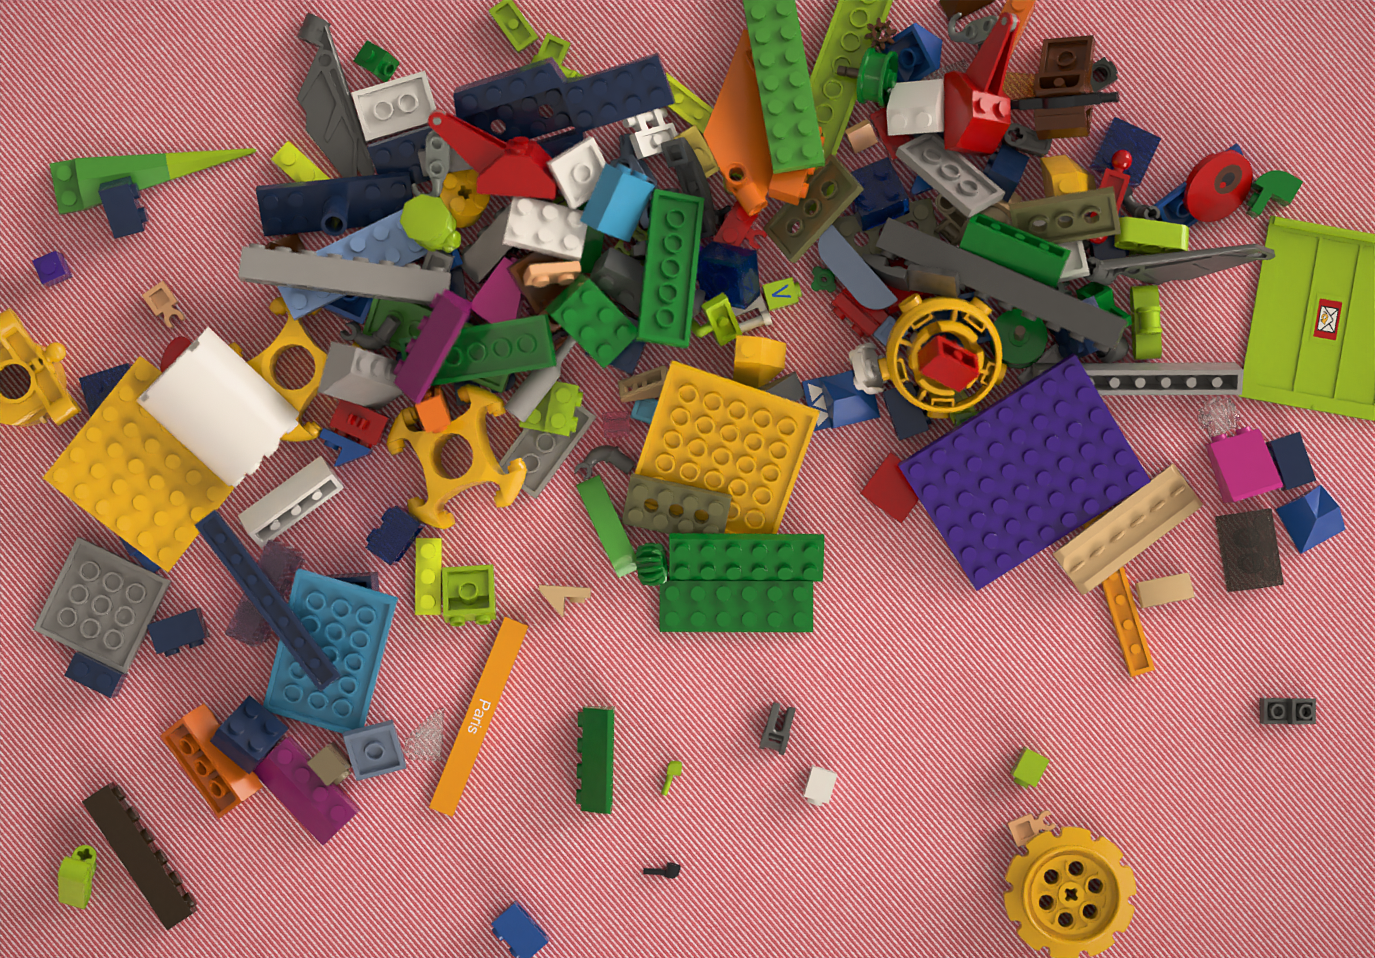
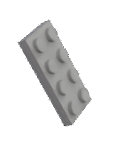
M935 132L925 133L898 147L895 154L968 218L1001 201L1005 194L1000 187L959 152L945 150L944 140Z
M576 406L574 417H578L576 432H571L570 437L524 428L498 463L503 472L508 474L507 467L510 465V461L522 458L527 472L521 489L533 498L537 499L597 418L583 406Z

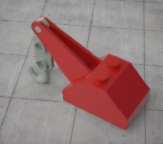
M959 12L953 15L948 23V35L952 41L973 45L983 43L965 73L955 70L944 73L945 150L980 157L991 155L1011 124V100L1002 88L1014 40L1020 25V19L1018 15L1003 12L999 17L990 15L971 21L958 33L955 30V24L962 14Z
M437 108L432 110L428 118V124L433 131L426 138V171L432 182V190L427 194L421 193L417 185L413 183L412 191L416 197L421 194L439 197L450 167L451 146L479 174L477 177V194L555 199L558 184L547 164L552 158L536 141H531L527 137H515L504 142L443 109Z

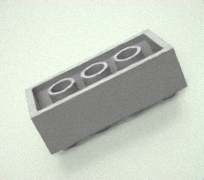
M331 341L318 388L319 393L375 410L382 409L404 393L394 384L397 375L393 374V371L398 361L357 347Z

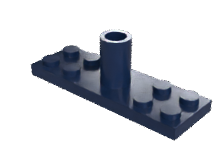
M410 172L256 186L264 236L324 231L330 236H339L346 229L367 227L402 210L405 203L414 198Z

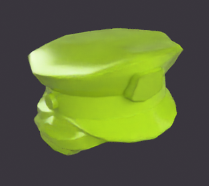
M421 194L405 203L400 223L408 238L414 239L418 245L432 252L444 250L450 253L460 247L461 234L456 231V220L451 215V212L448 211L441 198Z

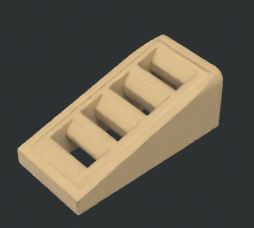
M663 365L618 381L621 402L660 397L668 373L667 367Z

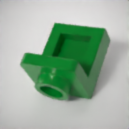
M368 40L353 60L358 66L374 74L383 82H388L400 64L391 54Z

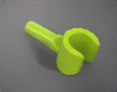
M670 761L668 763L667 776L661 791L662 795L667 796L673 775L681 776V761Z

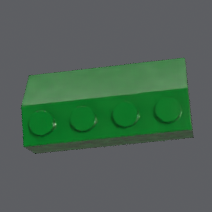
M584 706L583 712H578V727H583L582 738L578 737L577 753H582V763H577V779H581V789L576 790V804H581V811L611 814L613 809L615 707Z

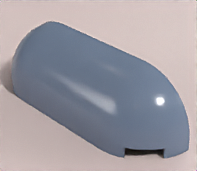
M831 224L820 236L818 242V251L823 262L863 306L879 310L894 304L898 299Z

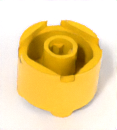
M474 169L449 172L445 177L442 192L438 197L442 199L448 211L455 218L456 228H467L474 225L483 215L490 200V195L477 194V177L479 174Z

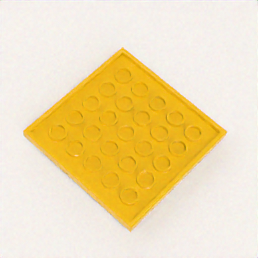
M139 356L43 476V479L168 573L199 534L194 525L215 509L218 510L234 487L232 485L227 486L136 401L162 374L155 366L142 356Z
M672 360L635 474L732 495L724 534H777L820 410ZM649 498L645 500V505L649 509L659 507L655 499ZM679 504L670 506V511L675 515H680L684 512ZM697 510L695 512V516L699 520L709 518L705 510Z

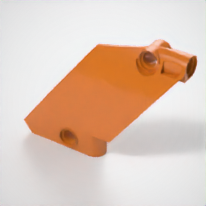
M743 29L703 137L724 177L726 189L735 195L747 214L751 216L767 207L768 202L765 198L773 176V169L748 30ZM732 174H739L742 176V179L740 181H733L729 177Z

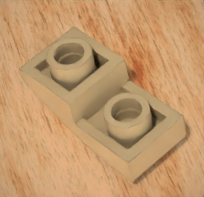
M1189 572L1135 584L1141 609L1189 600L1195 597Z

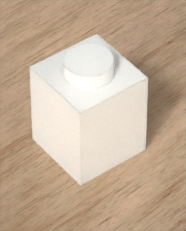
M811 765L803 796L808 798L807 802L817 806H822V803L829 804L838 774L834 771Z

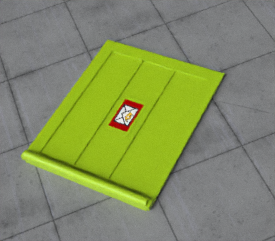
M1270 216L1264 247L1274 250L1275 257L1270 260H1262L1243 366L1242 395H1238V397L1375 421V234Z

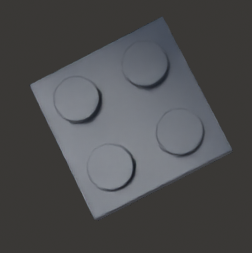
M393 719L343 732V739L356 781L407 768Z

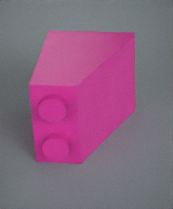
M504 257L471 302L470 310L489 324L520 319L524 297L506 269L517 261L514 257L510 260Z
M1250 426L1235 430L1237 434L1235 436L1227 438L1226 433L1211 437L1212 443L1205 445L1223 503L1240 501L1283 487L1260 429L1251 430Z

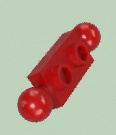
M1118 150L1113 154L1111 161L1114 169L1105 168L1099 189L1114 188L1118 213L1131 177L1130 175L1123 174L1124 170L1128 169L1132 164V156L1126 150ZM1091 211L1089 217H1094L1098 213ZM1108 236L1091 238L1089 240L1094 244H1102Z

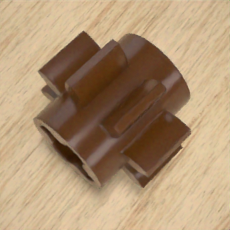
M877 18L875 26L868 23L867 28L871 33L866 34L864 39L871 40L872 44L870 47L880 46L881 51H884L886 43L889 45L894 44V40L890 36L895 35L897 30H891L889 26L891 20L883 23L880 18ZM881 29L884 30V37L878 39L876 37L877 32H880Z

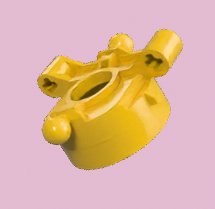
M10 307L0 313V372L9 365H21L28 371L31 377V385L28 392L18 399L6 398L0 392V423L28 427L40 423L46 424L51 417L60 426L81 412L77 402L66 390V374L60 362L65 358L66 349L59 342L50 343L47 348L34 343L23 327L21 320Z

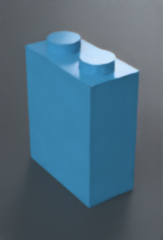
M617 163L616 167L605 164L580 221L598 231L629 242L655 185L646 181L648 176L636 170H633L632 174H630L632 169Z

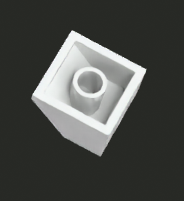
M944 79L896 83L895 87L891 89L886 109L888 136L944 131Z

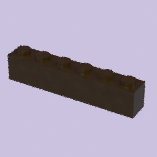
M112 782L82 801V803L168 931L198 910L196 908V899L190 892L186 893L181 885L183 883L182 878L175 870L172 871L167 864L169 860L162 849L158 850L154 845L153 841L155 839L148 828H143L139 822V813L133 806L129 807L125 801L126 794L119 785L115 786Z

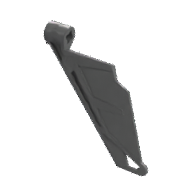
M307 13L297 37L319 47L297 96V101L306 112V131L343 178L357 177V168L362 176L374 175L375 169L329 29L331 24L318 16Z
M1246 244L1105 260L1090 257L1087 259L1090 275L1084 278L1107 286L1121 274L1150 284L1161 285L1172 280L1195 279L1256 260H1270L1275 257V252L1259 244Z

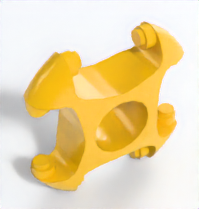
M276 297L268 308L276 316L279 314L283 316L288 312L287 323L269 347L246 363L299 412L296 418L299 422L298 425L289 434L285 432L280 440L289 442L314 440L321 434L322 427L315 421L312 423L308 421L303 425L302 417L310 403L319 393L318 388L328 354L312 339L303 325L302 317L294 321L283 297ZM322 308L315 310L307 315L310 316L312 314L313 316H315L322 310ZM236 342L228 345L241 358L243 357L241 353L243 349ZM356 342L351 345L367 351V349L361 347ZM289 348H306L314 358V376L301 389H286L277 379L275 370L277 360Z
M471 384L464 385L457 390L461 401H465V403L471 402L469 410L451 421V424L447 425L446 430L433 434L432 431L429 433L418 431L414 424L417 423L419 414L415 406H410L400 411L391 426L386 442L389 453L391 452L392 456L404 452L403 448L406 447L404 441L408 440L411 443L423 466L428 500L426 504L424 499L419 497L407 500L409 513L423 523L443 530L455 524L453 514L447 510L443 511L444 505L448 500L472 486L496 482L500 486V490L496 491L494 496L496 506L498 508L509 506L521 490L527 472L522 458L510 461V465L507 467L509 473L503 472L490 447L485 418L487 412L489 415L493 414L494 417L505 414L504 401L494 393ZM461 435L468 440L472 447L473 461L466 474L454 479L445 472L441 462V453L448 440L454 436Z

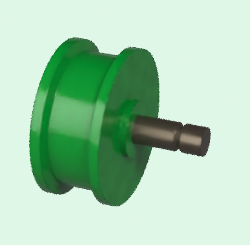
M869 47L864 53L859 69L839 65L837 75L857 79V100L859 103L865 104L867 101L877 102L880 107L886 108L891 89L895 87L897 81V52L889 51L888 54L877 52L873 47Z
M1020 309L1006 311L994 322L1002 346V363L1007 364V367L1013 369H1023L1032 366L1033 363H1036L1042 357L1047 344V329L1042 319L1037 317L1036 321L1025 318L1021 316L1022 310ZM992 340L990 341V348L993 355H995L994 344Z

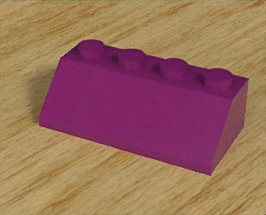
M445 288L441 295L435 294L429 306L433 308L430 316H423L417 327L421 331L418 338H411L405 349L409 353L405 361L399 360L393 371V374L397 375L394 384L417 404H420L465 323L472 306L471 302Z
M289 736L253 772L323 846L360 809L334 782L327 786L307 764L312 758Z

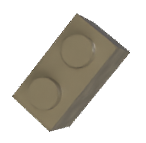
M334 742L325 746L307 762L327 786L333 782L337 786L351 774L348 770L352 767L351 761Z

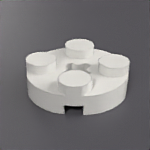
M870 342L858 345L855 350H851L849 352V359L853 364L855 373L853 379L857 390L863 389L867 394L873 395L883 392L885 388H882V386L888 380H882L877 359L883 358V356H877L874 349L878 348Z

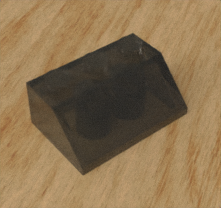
M1272 508L1215 516L1227 592L1284 585Z

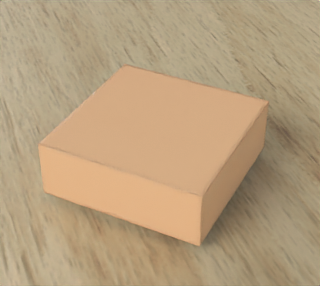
M868 119L844 130L855 154L878 143Z

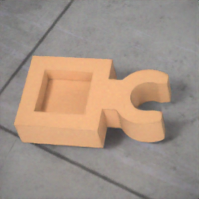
M161 281L142 295L157 317L162 314L165 315L164 322L169 328H174L171 322V318L174 315H178L181 321L186 320L181 311L174 309L173 306L178 304L179 301L164 281Z
M1049 810L1040 812L1036 819L1033 818L1031 813L1007 822L1017 847L1024 845L1030 838L1039 834V830L1050 831L1056 827L1055 823H1050L1049 825L1043 823L1044 817L1051 814Z

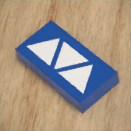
M827 376L802 381L807 406L820 410L814 431L831 428L819 380Z

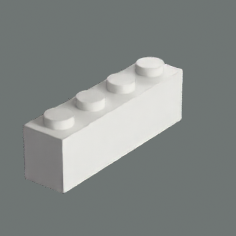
M319 456L239 514L238 517L247 534L262 548L341 491L344 486L333 468L322 456Z

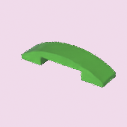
M600 475L576 485L618 578L637 569L635 551Z

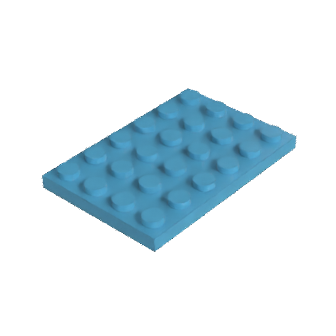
M298 568L288 605L342 676L320 692L279 639L263 707L271 713L342 734L345 731L365 727L398 597Z

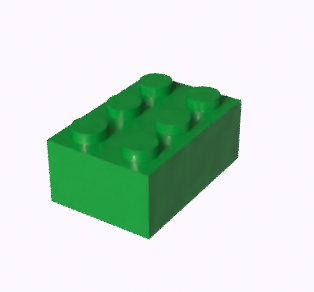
M582 273L545 309L603 369L637 335V328Z

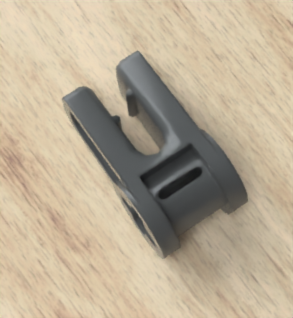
M1014 123L1010 124L1001 139V143L1022 153L1044 157L1051 147L1052 139L1039 140L1036 131ZM1013 131L1016 132V137L1019 138L1014 142L1011 141L1012 137L1008 135Z
M773 702L759 748L763 750L764 748L779 751L780 755H784L796 708H787L780 731H776L775 724L777 718H779L780 704ZM769 738L778 740L780 743L769 741Z

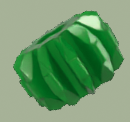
M645 543L637 548L636 571L642 585L655 586L666 583L669 566L666 550L661 543Z

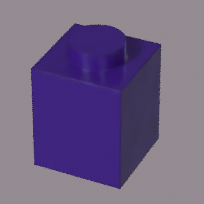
M56 250L32 260L40 281L45 286L51 287L73 277L64 255Z

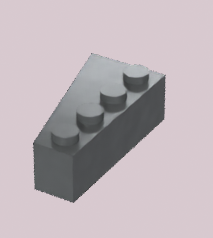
M529 197V198H533V199H537V200H541V201L553 203V201H552L550 198H534V197ZM511 203L506 208L502 207L493 217L495 219L490 226L483 227L478 232V239L475 243L467 245L460 253L463 262L460 266L477 284L486 283L504 257L510 260L508 254L510 252L514 254L521 249L503 244Z
M610 247L595 261L589 279L595 286L639 316L644 266L640 265L641 261ZM697 288L694 294L692 319L701 312V305L706 294L705 291Z

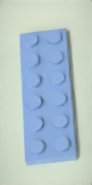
M402 209L316 252L317 256L327 257V254L332 253L342 255L343 259L353 260V257H363L369 259V263L379 264L380 260L394 262V266L405 267V264H412L426 257L428 250L418 245L414 239L408 238L400 223ZM277 286L294 321L346 296L343 294Z

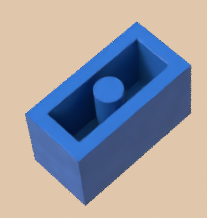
M516 900L491 923L494 927L492 929L494 935L500 941L506 940L511 946L509 951L515 958H531L550 939Z

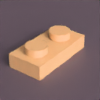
M579 261L529 265L523 275L525 286L544 287L553 283H559L560 285L571 284L581 272Z

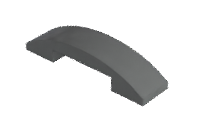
M684 137L660 143L668 168L675 167L682 192L686 195L704 198L700 239L715 235L716 223L713 200L705 173L695 152Z

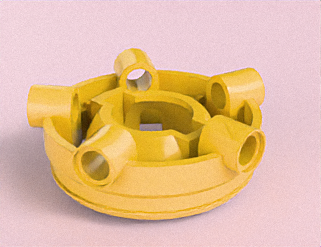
M916 293L899 304L898 307L903 314L897 319L889 333L885 357L877 359L883 381L892 379L902 396L917 407L927 410L928 417L938 419L950 418V413L962 411L975 405L989 393L994 384L997 386L1001 384L1006 373L1007 364L1002 363L1000 337L994 324L988 318L993 310L977 296L970 302L947 296L922 300L919 294ZM952 309L950 320H939L923 327L919 332L915 330L933 318L931 312ZM958 310L962 311L961 316L981 333L985 328L988 329L994 344V360L984 356L982 347L976 341L978 339L977 335L968 326L956 321ZM911 325L914 332L910 339L902 338ZM940 332L952 333L961 340L964 349L978 355L980 375L967 385L966 388H970L977 379L983 385L973 395L956 403L952 396L955 395L952 388L946 387L942 383L919 372L917 352L921 349L922 343H925L932 335ZM899 343L907 346L908 365L914 373V379L922 387L916 397L902 384V382L908 380L903 358L900 353L897 354ZM928 391V402L922 401Z

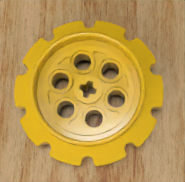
M1063 826L1060 828V833L1057 836H1053L1049 830L1033 836L1025 842L1026 854H1015L1005 874V880L1011 883L1010 890L1003 892V901L1010 921L1018 920L1020 922L1016 932L1029 946L1037 951L1047 946L1048 954L1053 958H1079V953L1083 950L1087 951L1090 956L1105 951L1115 943L1112 938V934L1115 931L1125 932L1135 910V907L1128 903V898L1136 894L1135 879L1131 867L1120 865V859L1123 857L1122 852L1101 835L1097 839L1092 840L1090 837L1091 832L1081 827ZM1074 861L1080 862V871L1076 874L1069 873V865ZM1050 869L1055 870V880L1046 882L1044 880L1045 872ZM1092 879H1099L1100 886L1096 891H1089L1088 883ZM1065 889L1072 890L1075 895L1072 898L1066 897ZM1043 895H1050L1051 903L1047 907L1039 906V899ZM1093 904L1095 907L1094 913L1088 917L1084 916V906ZM1063 912L1070 913V921L1067 924H1059L1058 917Z

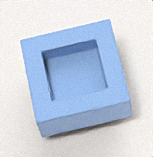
M891 316L873 333V336L885 347L889 333L896 322ZM907 330L902 336V338H904L909 333Z

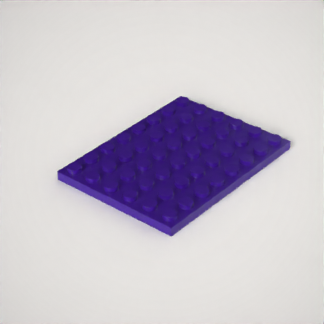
M1074 353L897 464L976 591L1151 482Z

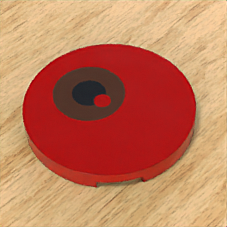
M1231 149L1217 154L1211 153L1200 160L1191 170L1185 181L1187 186L1182 200L1187 212L1202 222H1215L1233 213L1243 203L1250 191L1253 180L1250 162L1242 154Z

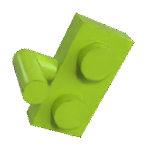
M724 293L701 305L708 321L707 323L700 326L694 318L692 319L691 331L694 335L702 338L712 332L720 347L734 340L736 335H742L730 302Z

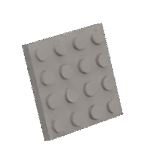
M77 537L33 630L126 674L148 631L147 625L152 623L170 586L171 580L92 542Z

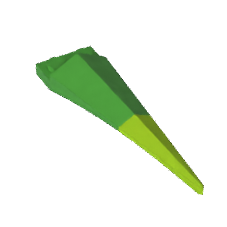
M248 148L88 157L50 163L58 211L60 215L86 211L102 205L98 192L101 183L130 176L132 182L137 183L141 191L203 169L254 154L257 150Z

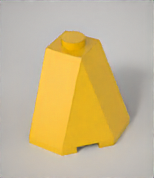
M1067 155L1040 158L1045 198L1096 189L1095 176Z
M736 335L733 381L756 389L768 384L785 369L786 343L764 337Z

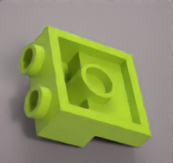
M556 381L524 423L520 420L519 427L570 437L571 432H576L578 417H574L576 406L581 407L583 392L579 391L580 386Z
M493 564L442 568L443 617L445 623L450 622V625L454 627L464 626L465 621H475L478 625H487L491 623V620L496 619Z

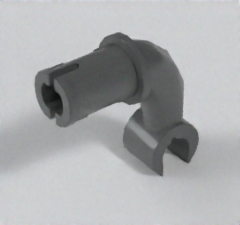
M1128 185L1122 204L1129 214L1134 218L1154 221L1160 216L1159 209L1154 205L1148 206L1138 203L1132 196L1133 191Z
M389 314L378 331H374L372 336L363 334L358 323L349 322L346 325L352 329L353 334H349L346 330L341 331L340 334L344 340H354L361 347L374 351L391 344L390 339L400 326L401 321L394 315Z
M603 445L592 449L584 461L575 467L574 474L581 467L587 468V475L583 480L588 479L593 473L592 468L598 462L605 461V463L610 462L628 475L636 462L619 451L618 446Z

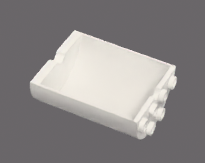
M209 327L136 400L227 486L232 485L234 488L245 478V473L249 476L252 475L261 465L262 457L264 455L266 457L271 456L279 447L278 444L281 441V436L285 432L289 434L299 423L296 420L299 412Z

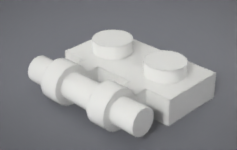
M665 108L652 110L622 121L625 128L632 127L636 131L629 138L638 160L663 153L660 143L673 140L678 135L673 122L668 124L664 122L663 118L667 117L668 114ZM646 123H651L653 128L648 129Z

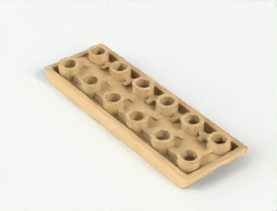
M1172 463L1153 477L1150 483L1129 495L1053 552L1052 555L1081 595H1084L1197 511L1203 503L1188 485L1174 463Z

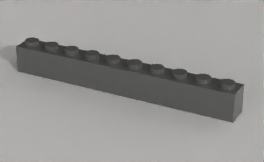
M889 217L876 244L878 248L882 249L881 255L892 260L896 256L905 259L903 264L908 267L910 264L958 272L961 290H965L966 286L974 289V295L986 301H988L989 297L999 300L997 305L1009 311H1012L1013 307L1022 310L1021 316L1032 321H1036L1037 317L1045 320L1046 327L1058 332L1061 328L1070 331L1069 337L1083 342L1085 338L1094 342V348L1106 353L1109 349L1116 350L1128 324L1126 320Z

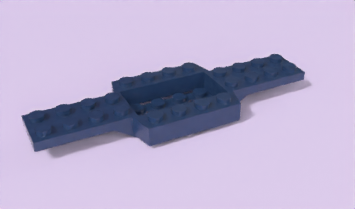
M658 53L586 76L566 78L554 58L550 57L456 87L453 93L456 114L453 116L504 142L515 137L532 139L570 126L574 127L575 129L536 141L554 159L585 140L586 131L674 104L675 99ZM550 105L554 111L553 115L548 118L541 116L539 113L540 106ZM494 120H501L504 122L506 129L501 133H497L492 130L491 123ZM426 126L369 144L367 149L377 174L410 172L412 184L415 183L417 185L430 181L429 176L423 177L418 150L426 148V138L433 129L430 126Z

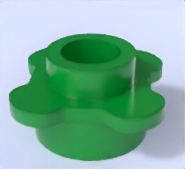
M820 266L814 267L812 270L814 282L811 284V288L816 292L819 290H827L829 293L834 292L836 289L834 283L835 274L830 269H822ZM823 277L827 279L825 282L822 281Z

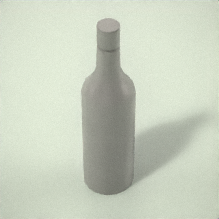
M570 335L555 352L557 366L532 370L505 404L504 408L523 423L560 377L562 362L570 352V349L576 344V341Z

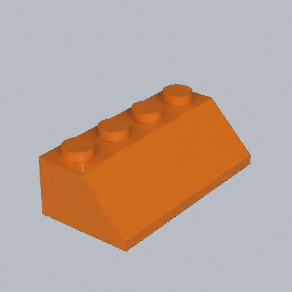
M203 703L180 718L162 733L160 737L215 815L220 819L263 788V785L253 771L248 774L210 742L220 724L215 719L213 712Z

